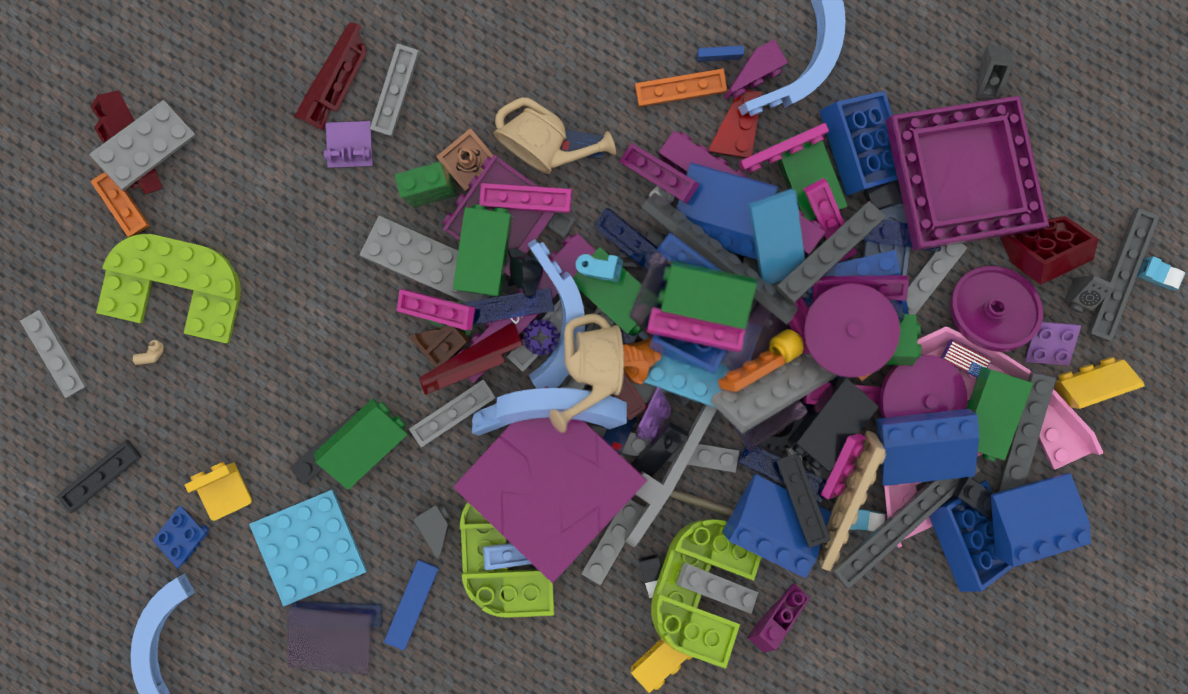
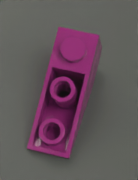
M775 39L755 49L748 57L724 95L725 100L731 96L734 99L738 98L746 92V88L752 86L754 89L763 84L765 78L770 76L773 79L783 73L782 68L788 62Z
M793 583L759 620L747 638L763 653L775 651L810 597Z

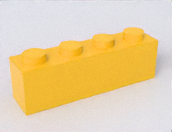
M660 639L630 667V670L637 681L650 693L653 689L658 690L664 684V679L668 675H674L678 672L682 662L693 657L671 648Z

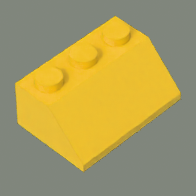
M1108 357L1100 360V365L1093 366V364L1080 367V372L1072 374V371L1059 374V379L1055 381L1054 389L1071 408L1081 409L1144 387L1145 385L1125 360Z

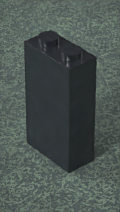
M836 377L788 441L793 445V451L802 457L805 455L810 459L808 463L818 471L823 469L830 472L836 464L848 436L858 434L879 406L850 380Z

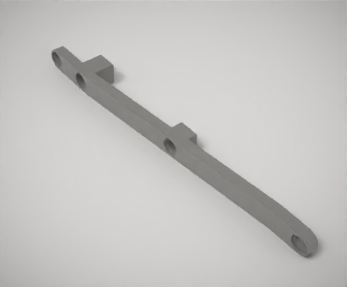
M760 303L748 323L761 326L762 328L770 311ZM705 404L702 406L688 432V438L682 443L661 483L645 472H641L648 481L637 491L636 495L648 503L624 539L630 546L635 547L673 492L717 410L716 408Z

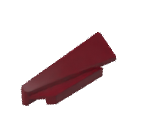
M348 23L294 115L295 118L323 131L329 111H338L367 53L365 44L361 41L359 33L361 26L359 24Z
M119 90L97 95L90 106L99 118L94 129L103 144L134 122L132 114ZM154 168L130 187L134 189L142 188L144 194H149L160 190L162 184Z
M509 323L421 376L419 381L424 394L427 395L506 363L504 353L524 346L515 323Z

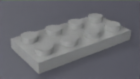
M163 100L91 152L89 156L124 191L195 137V133Z

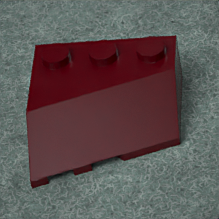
M1066 216L1048 219L1049 226L1041 230L1000 237L1010 262L1039 285L1094 260L1099 239Z

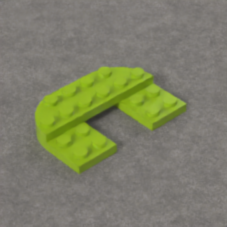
M140 234L129 237L111 250L102 268L106 272L96 313L143 323L152 281L193 290L184 334L227 344L230 343L241 288L237 272H235L230 261L223 254L205 246L152 234Z
M467 502L461 515L460 529L463 566L462 581L469 598L480 606L484 612L497 617L553 616V583L538 569L508 570V567L491 570L484 569L483 546L507 543V539Z
M701 519L686 525L673 538L653 593L651 615L658 635L668 646L686 655L726 669L740 624L697 609L701 594L678 586L676 582L683 563L709 572L711 565L754 581L761 556L728 541L722 532L727 523L726 521Z

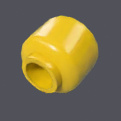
M790 329L774 336L769 344V351L773 352V354L783 355L785 363H789L800 356L804 350L802 337Z

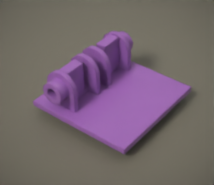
M371 121L326 123L327 150H324V158L327 159L328 168L373 166Z
M1042 322L1039 331L1030 340L1025 362L1069 366L1081 325Z
M657 387L636 430V437L642 440L646 437L649 442L660 433L665 419H668L671 413V405L660 387Z

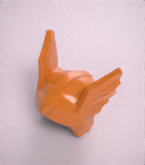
M651 338L623 345V371L633 383L638 385L644 383L649 368L661 359L660 353L649 348L652 341Z

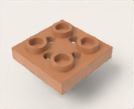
M470 128L436 157L463 190L467 192L471 189L468 184L475 175L479 177L484 169L481 168L483 162L488 156L492 158L494 155Z

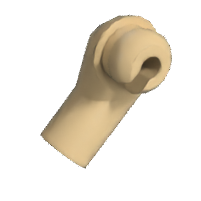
M158 340L150 341V346H148L146 353L133 355L134 364L141 365L157 362L164 351L163 344Z

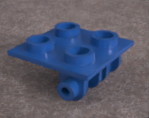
M179 505L153 541L173 565L179 569L183 563L188 562V558L197 550L195 547L201 545L199 541L208 536L209 527L204 524L199 526L189 513Z

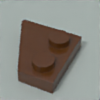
M449 325L414 334L410 337L435 368L453 358L470 341L460 328Z

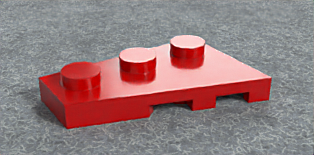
M745 89L746 92L743 95L734 99L708 148L710 153L740 158L752 156L759 113L754 116H750L749 113L741 115L738 107L748 101L761 97L762 92Z

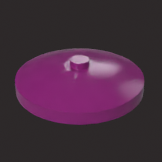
M984 266L971 270L959 280L951 293L950 312L954 324L966 339L983 349L996 352L1016 350L1027 344L1041 327L1043 307L1037 291L1028 280L1010 269L999 266Z
M843 284L827 290L813 302L804 322L805 344L812 358L823 369L843 377L865 376L883 367L893 356L900 337L899 319L893 305L879 291L861 284Z
M921 354V357L917 358L913 366L895 365L888 372L879 394L880 413L882 418L966 409L967 389L959 371L947 360L933 355Z

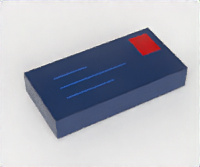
M566 130V139L563 140L560 150L569 152L594 145L601 141L604 136ZM604 151L586 157L603 160Z
M637 417L631 420L627 418L626 424L606 430L603 438L620 454L623 452Z

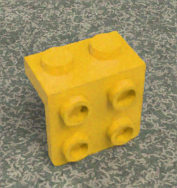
M221 462L211 467L212 472L206 475L204 471L190 477L192 481L185 484L188 493L197 490L210 519L213 521L252 503L250 493L235 462L228 465Z

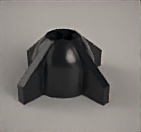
M517 248L509 249L507 252L511 259V278L508 285L522 287L525 297L533 296L542 275L541 264L535 257L528 256Z

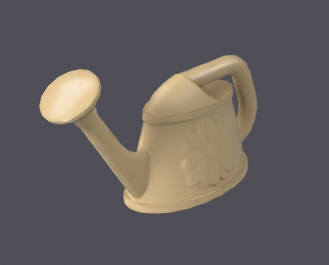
M522 97L503 106L495 117L497 127L493 132L495 138L526 164L545 174H550L551 168L597 152L605 151L616 155V146L612 135L608 131L605 132L603 139L597 144L569 152L561 151L562 142L566 139V130L563 122L558 116L530 98ZM523 106L528 107L506 125L504 124V118L509 113Z
M587 314L572 319L565 326L564 348L567 371L576 382L591 385L593 389L589 396L568 410H550V420L561 433L566 432L567 423L572 417L612 393L619 395L621 391L624 366L621 330L618 325L611 327L608 321L601 315ZM588 323H596L602 328L582 333L576 332L575 340L573 338V331L576 327Z

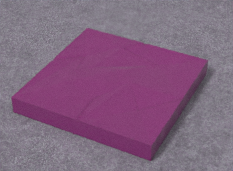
M1020 96L891 115L886 120L913 251L1031 232L1049 226Z
M535 418L511 423L453 488L553 583L648 479L586 421L571 419L567 423L566 432L561 433L554 427L550 418Z

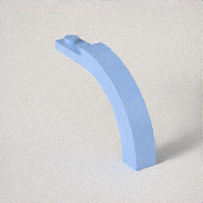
M811 0L817 22V40L813 56L807 68L792 84L748 101L738 107L741 115L749 113L750 116H754L763 112L762 107L767 105L773 108L783 103L784 108L803 99L822 84L835 66L843 45L845 35V8L843 0Z
M534 239L527 245L558 292L562 306V327L557 347L539 368L529 374V377L537 389L544 388L545 386L558 388L569 375L565 365V326L572 319L584 316V307L577 285L567 271L559 275L562 273V270L556 261L551 263L547 257L550 252L543 242L539 244ZM585 325L576 327L574 329V340L576 332H585Z
M540 388L513 392L497 397L496 404L473 413L472 434L480 436L522 420L550 418L549 412L551 409L557 411L568 410L589 396L592 391L568 388ZM608 396L572 417V419L587 421L607 429H612L627 423V402Z
M185 573L169 582L156 593L143 610L137 622L131 644V669L139 694H170L159 669L158 641L163 625L170 613L184 599L195 593Z

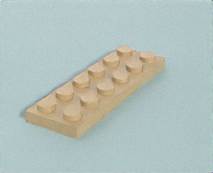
M868 430L864 436L866 437L865 449L854 463L855 470L845 482V491L842 495L837 496L832 507L827 525L831 541L822 543L818 554L821 568L831 571L833 564H837L842 544H846L849 537L848 531L851 525H854L857 521V511L860 505L865 503L867 489L869 485L874 483L877 467L883 463L886 456L885 449L876 433Z

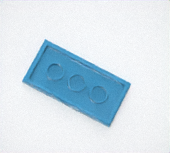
M793 189L748 204L760 278L770 284L783 281L805 261L797 196Z

